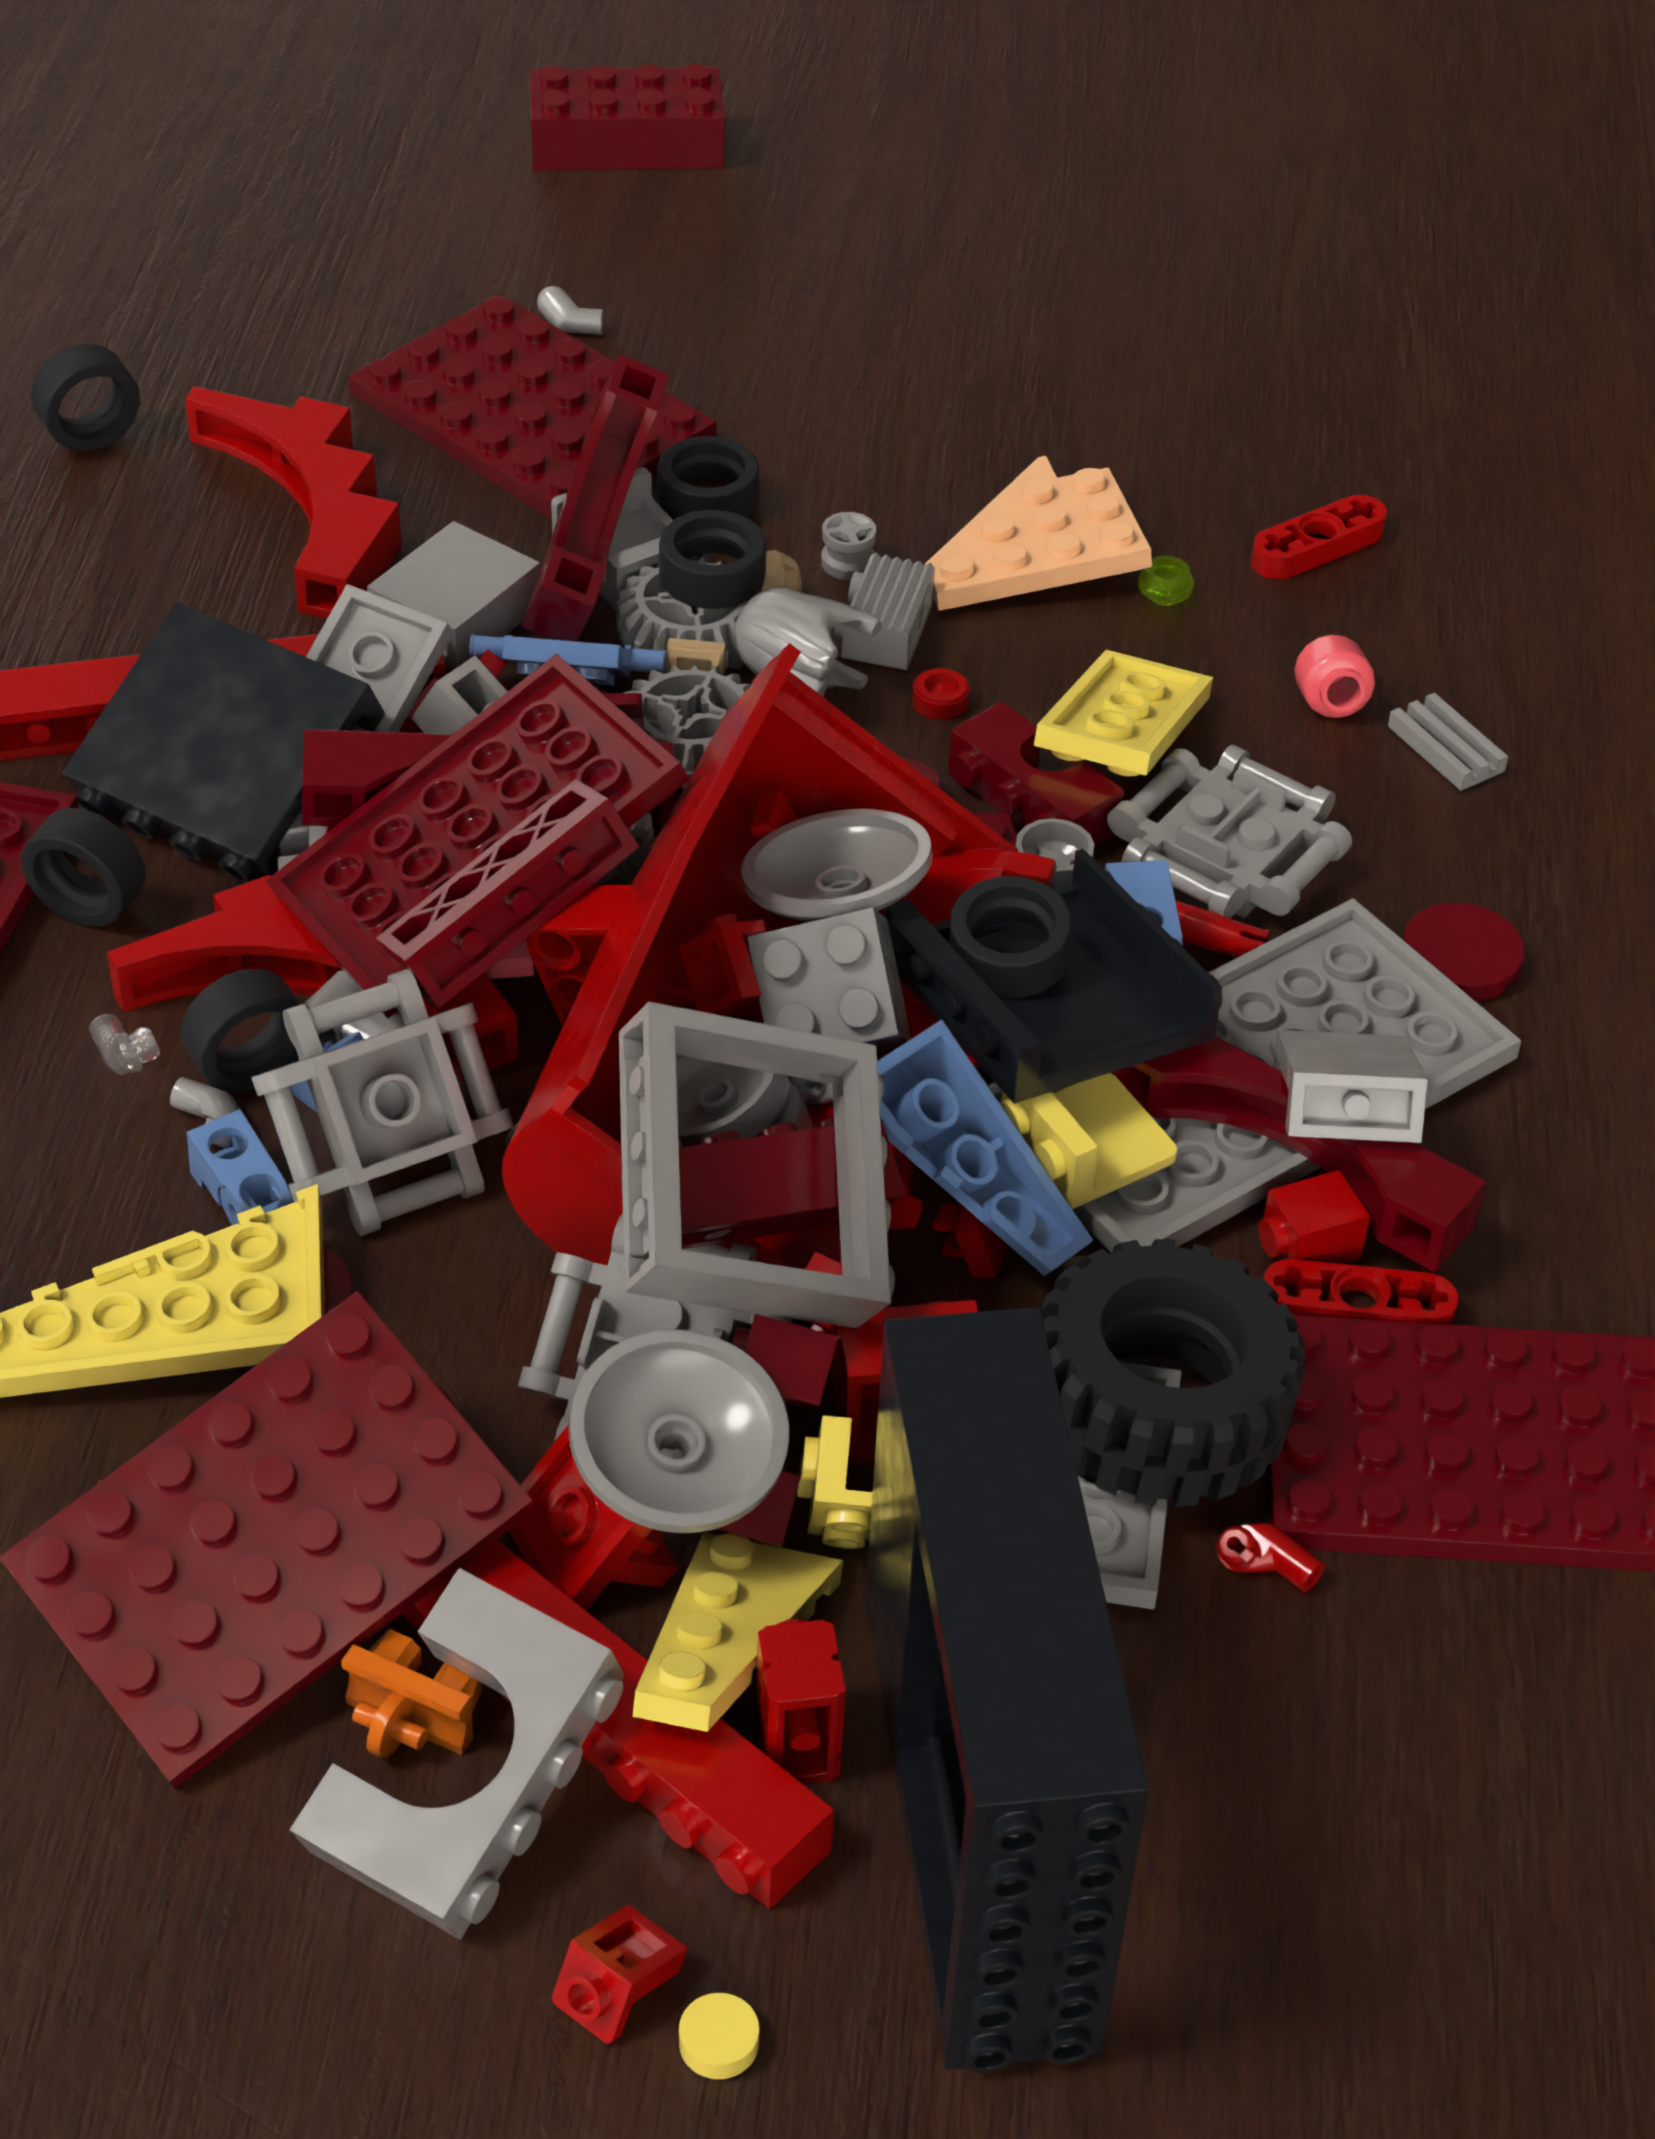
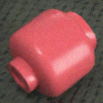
M1333 634L1318 637L1307 644L1297 658L1294 669L1296 684L1311 709L1322 716L1330 718L1350 716L1362 709L1372 697L1375 686L1374 669L1359 645L1351 639Z

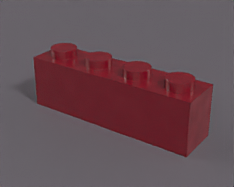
M834 1117L817 1123L813 1126V1129L798 1131L796 1123L790 1122L769 1127L758 1133L756 1137L741 1139L738 1131L721 1132L702 1140L699 1145L683 1147L679 1139L682 1249L839 1224ZM880 1119L881 1135L887 1143V1158L883 1168L885 1199L891 1206L906 1196L882 1119ZM621 1174V1175L619 1176V1180H620V1184H621V1187H622V1174Z

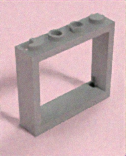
M648 1002L619 1031L625 1293L859 1328L891 1304V1296L895 1286L894 1270L889 1265L887 1232L891 1221V1208L889 1202L885 1199L883 1168L887 1158V1143L881 1135L880 1103L884 1084L877 1070L876 1045ZM676 1055L832 1084L842 1275L682 1250Z

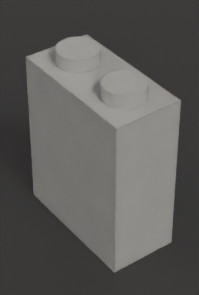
M452 521L369 584L367 592L448 622L453 634L443 651L445 668L453 671L471 659L469 646L472 634L504 637L523 622L540 573V562Z

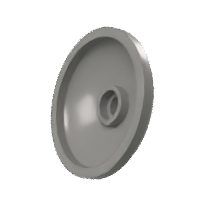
M876 809L837 810L793 821L764 836L746 854L742 863L741 874L746 893L759 906L784 918L812 922L872 907L880 911L909 894L924 878L932 864L933 852L928 832L922 825L907 816Z
M670 1329L646 1332L623 1340L609 1348L593 1362L583 1375L574 1394L569 1416L568 1433L572 1456L578 1471L592 1492L605 1505L624 1518L639 1525L665 1532L696 1533L726 1526L750 1513L769 1495L781 1474L789 1445V1423L786 1408L779 1390L766 1371L752 1357L731 1343L705 1333L690 1330ZM666 1447H675L681 1450L685 1457L671 1459L666 1457L661 1450Z

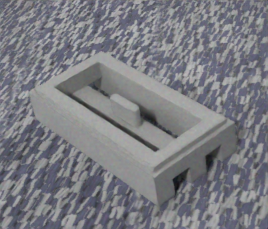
M1435 692L1426 696L1424 705L1415 700L1408 703L1406 713L1400 707L1390 712L1388 727L1460 791L1505 772L1508 755Z

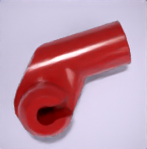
M1272 1524L1232 1526L1226 1528L1217 1540V1553L1220 1561L1226 1568L1238 1573L1276 1571L1302 1592H1307L1314 1587L1325 1570V1563Z

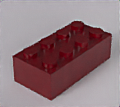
M648 64L637 68H612L606 65H596L589 69H565L561 66L529 69L533 171L724 168V109L719 67L691 64L684 68H660L659 66Z

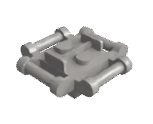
M1234 744L1227 747L1218 765L1211 771L1200 766L1198 759L1190 751L1182 748L1174 750L1163 760L1162 770L1130 801H1121L1107 816V822L1112 832L1129 842L1121 862L1167 860L1173 888L1207 904L1208 911L1231 918L1234 914L1245 918L1256 906L1278 916L1288 914L1298 904L1300 892L1329 861L1339 860L1352 846L1350 832L1343 825L1334 821L1322 825L1334 806L1336 798L1334 792L1320 785L1312 789L1250 759L1249 751ZM1177 787L1188 792L1158 823L1147 818ZM1289 803L1299 808V810L1295 812L1285 807V804Z
M405 969L388 975L387 983L309 1009L305 1004H300L283 1011L286 1031L296 1048L300 1061L251 1078L257 1096H265L294 1181L288 1184L294 1202L297 1201L295 1192L316 1184L319 1186L321 1196L343 1188L353 1226L360 1236H364L380 1230L381 1222L458 1194L462 1198L467 1199L484 1192V1180L472 1144L480 1139L513 1128L514 1123L509 1108H501L473 1025V1023L479 1021L473 1002L428 1017L416 979L411 971ZM395 1007L400 1012L404 1026L327 1052L323 1051L318 1033ZM447 1032L450 1035L477 1118L470 1120L442 1034ZM306 1080L336 1168L322 1173L318 1172L289 1087ZM448 1153L451 1162L450 1170L373 1197L368 1183L369 1180Z
M622 1214L614 1230L611 1255L607 1266L574 1255L556 1253L550 1272L556 1276V1280L530 1367L523 1366L517 1387L568 1402L565 1415L562 1417L556 1431L555 1442L569 1424L573 1397L583 1375L600 1355L619 1342L646 1332L678 1329L705 1333L732 1344L736 1327L743 1329V1325L751 1327L755 1314L791 1324L793 1319L625 1293ZM734 1242L731 1248L712 1244L682 1249L748 1261H756L757 1252L756 1247ZM584 1284L600 1288L601 1290L599 1297L594 1298L577 1356L579 1366L574 1380L559 1376L557 1372L582 1285ZM663 1448L661 1450L666 1457L671 1459L685 1457L683 1452L677 1448L674 1450Z

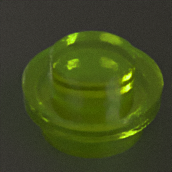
M1158 556L1152 559V567H1147L1140 573L1138 585L1145 597L1156 604L1167 606L1189 598L1193 592L1194 579L1190 574L1188 564L1182 559L1173 556Z

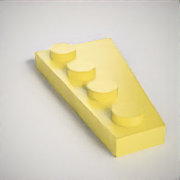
M703 1532L635 1690L633 1717L708 1732L751 1684L752 1671L757 1667L758 1631L764 1629L765 1626L777 1625L790 1619L808 1621L814 1614L816 1600L822 1594L830 1596L840 1585L843 1560L755 1543L745 1537L734 1534L715 1535Z

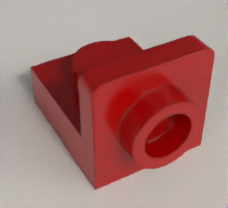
M737 914L721 915L703 922L700 925L702 934L678 946L698 1011L724 1016L762 996L746 944L748 943V936L767 932L763 919L739 922Z
M628 1904L571 1940L552 1994V2001L555 2006L604 2043L610 2044L622 2035L632 2004L680 1972L688 1947Z

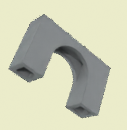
M458 1568L418 1630V1633L434 1657L494 1689L511 1701L515 1731L512 1747L504 1766L490 1784L473 1797L446 1807L423 1808L403 1803L332 1763L291 1826L290 1831L313 1855L461 1940L471 1923H480L490 1912L499 1893L500 1885L497 1880L513 1854L516 1856L522 1855L532 1844L541 1824L539 1812L554 1788H563L574 1776L582 1759L583 1750L580 1746L595 1722H604L616 1708L622 1695L623 1682L621 1680L625 1674L611 1649Z

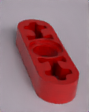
M1352 495L1265 529L1255 536L1251 566L1256 573L1265 578L1274 580L1288 579L1372 545L1383 536L1387 509L1380 500L1374 497ZM1308 535H1323L1331 539H1317Z
M1283 1259L1271 1264L1266 1269L1263 1277L1279 1295L1277 1305L1285 1303L1293 1315L1453 1324L1459 1299L1457 1290L1451 1282L1440 1275L1427 1272ZM1286 1289L1296 1290L1297 1297L1288 1296ZM1322 1291L1329 1292L1327 1301L1320 1300ZM1348 1291H1361L1370 1295L1376 1304L1368 1308H1356L1347 1304L1341 1295ZM1390 1298H1396L1395 1308L1388 1307ZM1421 1302L1429 1303L1430 1311L1422 1309Z

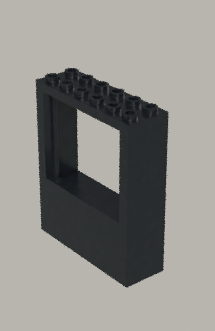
M1040 1307L885 1319L865 1600L945 2070L968 2068L974 2072L988 2073L1001 2070L1010 2063L1047 2059L1054 2064L1076 2063L1087 2058L1089 2055L1103 2053L1149 1789Z

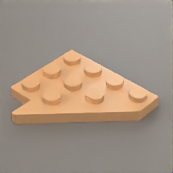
M1041 456L1031 463L929 559L925 565L931 563L935 567L933 599L938 611L1152 568L1151 548L1109 467L1103 469L1085 468L1073 475L1057 478L1047 457Z

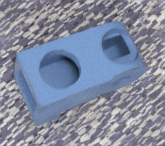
M240 1109L187 1132L190 1173L202 1189L207 1187L219 1207L222 1206L231 1225L239 1223L236 1214L261 1205L264 1213L293 1203L291 1193L283 1176ZM232 1136L233 1146L214 1154L211 1153L209 1150L210 1145L216 1139Z

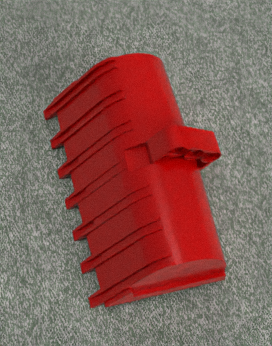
M790 643L755 677L750 688L726 712L632 884L592 885L527 937L526 945L528 952L559 1018L562 1029L505 1151L502 1163V1178L509 1200L523 1222L536 1236L557 1253L570 1254L598 1264L608 1265L614 1230L619 1217L623 1214L622 1187L619 1176L622 1174L619 1031L648 1002L698 1011L678 946L702 934L700 925L703 922L725 914H737L739 922L763 919L767 932L806 923L804 921L784 918L764 909L755 903L745 891L741 867L746 854L757 843L749 830L761 794L781 788L798 819L837 810L876 809L907 816L922 825L931 839L933 859L929 871L909 895L912 904L931 924L951 919V910L960 895L980 881L999 876H1018L1050 886L1057 865L1054 859L1018 852L1015 846L790 671L801 651ZM747 943V944H746V947H747V951H748V954H749V957H750V960H751V963H752L751 954H750V949H749V943ZM899 976L912 1039L939 1022V1020ZM759 997L724 1015L726 1017L764 1024ZM895 1049L877 1053V1061ZM966 1054L976 1070H978L979 1064L971 1055ZM805 1102L809 1109L813 1126L823 1120L834 1117L833 1102L823 1105H811ZM889 1142L894 1159L897 1156H905ZM906 1195L890 1206L891 1221L889 1229H915L924 1207L921 1199ZM840 1224L717 1244L729 1248L732 1247L734 1242L753 1246L757 1250L755 1262L805 1269L815 1252L841 1263Z

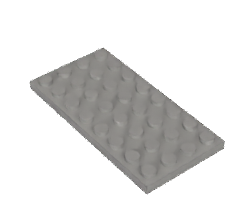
M1354 898L1209 972L1222 986L1223 1000L1218 1014L1216 1036L1232 1045L1238 1046L1243 1051L1273 1067L1277 1030L1406 1036L1428 1078L1425 1109L1518 1058L1522 1040ZM993 1083L988 1087L1000 1103L1002 1100V1090L996 1083ZM1064 1087V1088H1061V1089L1052 1091V1093H1056V1092H1058V1091H1060V1090H1062V1089H1065V1088H1067V1087ZM1151 1116L1176 1144V1161L1166 1168L1073 1209L1083 1226L1111 1253L1115 1245L1133 1240H1138L1140 1246H1152V1242L1155 1239L1175 1240V1246L1178 1247L1267 1198L1270 1189L1294 1183L1321 1167L1296 1150L1259 1133L1223 1123L1195 1119L1155 1118Z

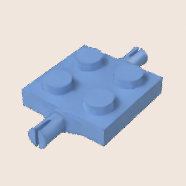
M472 634L470 638V658L474 656L480 658L488 649L506 664L516 667V674L524 675V679L555 654H558L589 683L596 686H615V676L630 678V671L651 672V670H656L664 674L666 667V650L632 648V645H625V648H622L620 645L513 637L512 635L490 637Z

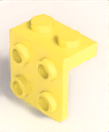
M1111 1073L1074 1084L1056 1093L1049 1092L1015 1104L1002 1091L1000 1105L1072 1210L1166 1168L1176 1161V1144L1119 1079Z
M823 1415L818 1438L805 1436L803 1454H801L799 1475L801 1478L797 1497L810 1498L807 1534L822 1535V1543L831 1547L845 1549L862 1548L865 1546V1539L870 1538L873 1492L845 1490L852 1418Z

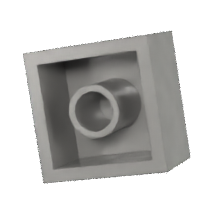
M875 908L863 909L747 937L754 973L762 995L759 997L764 1024L876 1045V1053L896 1049L911 1040L888 920Z

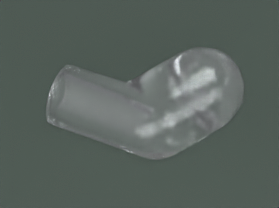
M114 1014L100 1015L89 1025V1032L104 1063L116 1074L125 1075L144 1069L143 1063L153 1061L160 1055L161 1051L149 1028L140 1027L127 1035L119 1018Z

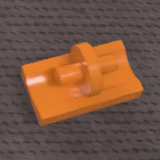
M391 1629L387 1630L369 1650L353 1644L341 1660L342 1669L349 1673V1684L345 1695L346 1704L355 1707L352 1721L369 1728L366 1746L369 1753L382 1759H387L395 1752L400 1743L420 1750L426 1740L457 1754H464L474 1739L472 1712L482 1692L481 1682L445 1662L434 1679L417 1673V1669L422 1664L421 1647L412 1638Z

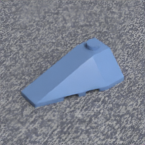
M940 1020L877 1061V1070L884 1084L880 1103V1119H882L888 1141L1042 1275L1045 1276L1094 1241L943 1020Z

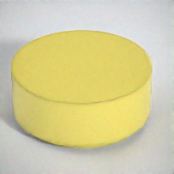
M711 1993L697 1998L685 2009L679 2023V2049L684 2062L691 2070L710 2079H728L744 2072L753 2063L759 2047V2022L756 2013L746 2001L728 1993Z

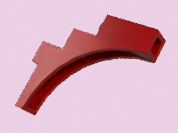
M196 386L192 388L185 397L190 442L226 452L259 468L289 492L302 507L311 526L309 539L294 567L298 612L327 619L347 584L367 591V586L385 573L402 547L399 503L377 498L374 454L353 450L350 407L300 397L293 408Z
M270 875L214 894L215 913L107 952L114 998L123 1012L171 998L198 995L203 989L221 977L243 969H266L281 976L294 994L313 996L338 971L343 969L277 898L265 882L271 877ZM485 972L440 1008L433 1005L424 993L421 992L428 1017L473 1002L479 1019L473 1025L489 1071L519 1059L517 1014ZM448 1032L444 1033L442 1037L454 1072L461 1081H464Z

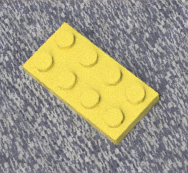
M1105 650L1037 724L1034 746L1051 750L1055 757L1062 760L1081 761L1085 759L1107 765L1111 772L1118 775L1137 776L1142 774L1146 776L1209 699L1213 677Z

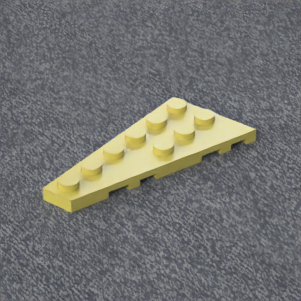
M318 1184L295 1192L296 1202L264 1213L260 1205L236 1214L238 1224L206 1236L193 1230L92 1268L94 1278L59 1290L56 1282L31 1291L33 1301L0 1313V1398L258 1365L325 1315L323 1211Z

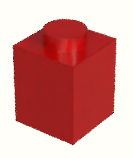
M1340 1170L1270 1189L1268 1191L1264 1218L1259 1222V1237L1266 1254L1271 1258L1276 1257L1278 1261L1298 1259L1349 1264L1361 1260L1370 1215Z

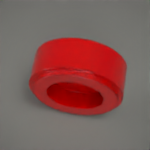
M936 668L927 670L918 675L914 680L913 707L919 714L929 719H955L964 714L968 708L969 682L963 675L950 669Z

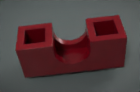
M1001 701L951 729L948 775L954 778L960 786L967 788L994 808L997 813L1009 814L1012 822L1019 828L1023 829L1026 825L1043 819L1068 820L1080 825L1091 835L1095 845L1094 849L1117 836L1110 829L1107 816L1115 806L1123 801L1124 789L1084 760L1061 771L1039 770L1040 747L1034 746L1037 726Z
M758 1314L754 1315L750 1331L736 1327L732 1345L752 1357L766 1371L779 1390L784 1405H793L817 1412L838 1336ZM781 1471L769 1495L755 1509L735 1522L710 1531L721 1534H734L745 1537L751 1542L781 1548L801 1476Z

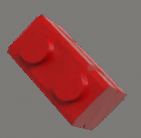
M790 1619L777 1625L765 1626L764 1629L758 1631L755 1721L759 1745L762 1747L761 1751L803 1785L833 1782L841 1774L846 1696L841 1661H838L839 1651L834 1624L825 1620L806 1621Z

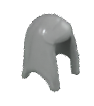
M772 587L753 596L747 605L742 608L735 623L734 639L742 661L756 675L773 658L778 656L788 643L792 644L801 652L790 672L824 697L825 690L837 686L862 689L868 681L867 675L835 660L838 656V649L832 641L830 630L839 624H844L872 638L880 631L882 624L876 616L841 602L797 592L795 589Z

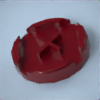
M1457 902L1432 905L1415 914L1404 929L1402 940L1474 1001L1493 999L1503 994L1506 986L1513 981L1515 984L1521 974L1524 962V942L1516 927L1500 914L1481 906Z

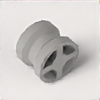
M840 512L831 515L825 520L822 525V540L826 545L821 551V566L826 573L843 580H851L855 571L864 573L870 556L875 553L872 546L876 541L877 531L876 524L871 518L856 512Z

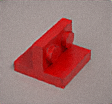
M568 1424L520 1485L533 1500L535 1511L509 1530L524 1560L530 1567L585 1611L610 1581L663 1588L677 1571L678 1566L663 1542L664 1536L662 1531L639 1525L624 1518L605 1505L592 1492L582 1478L573 1459L569 1443Z

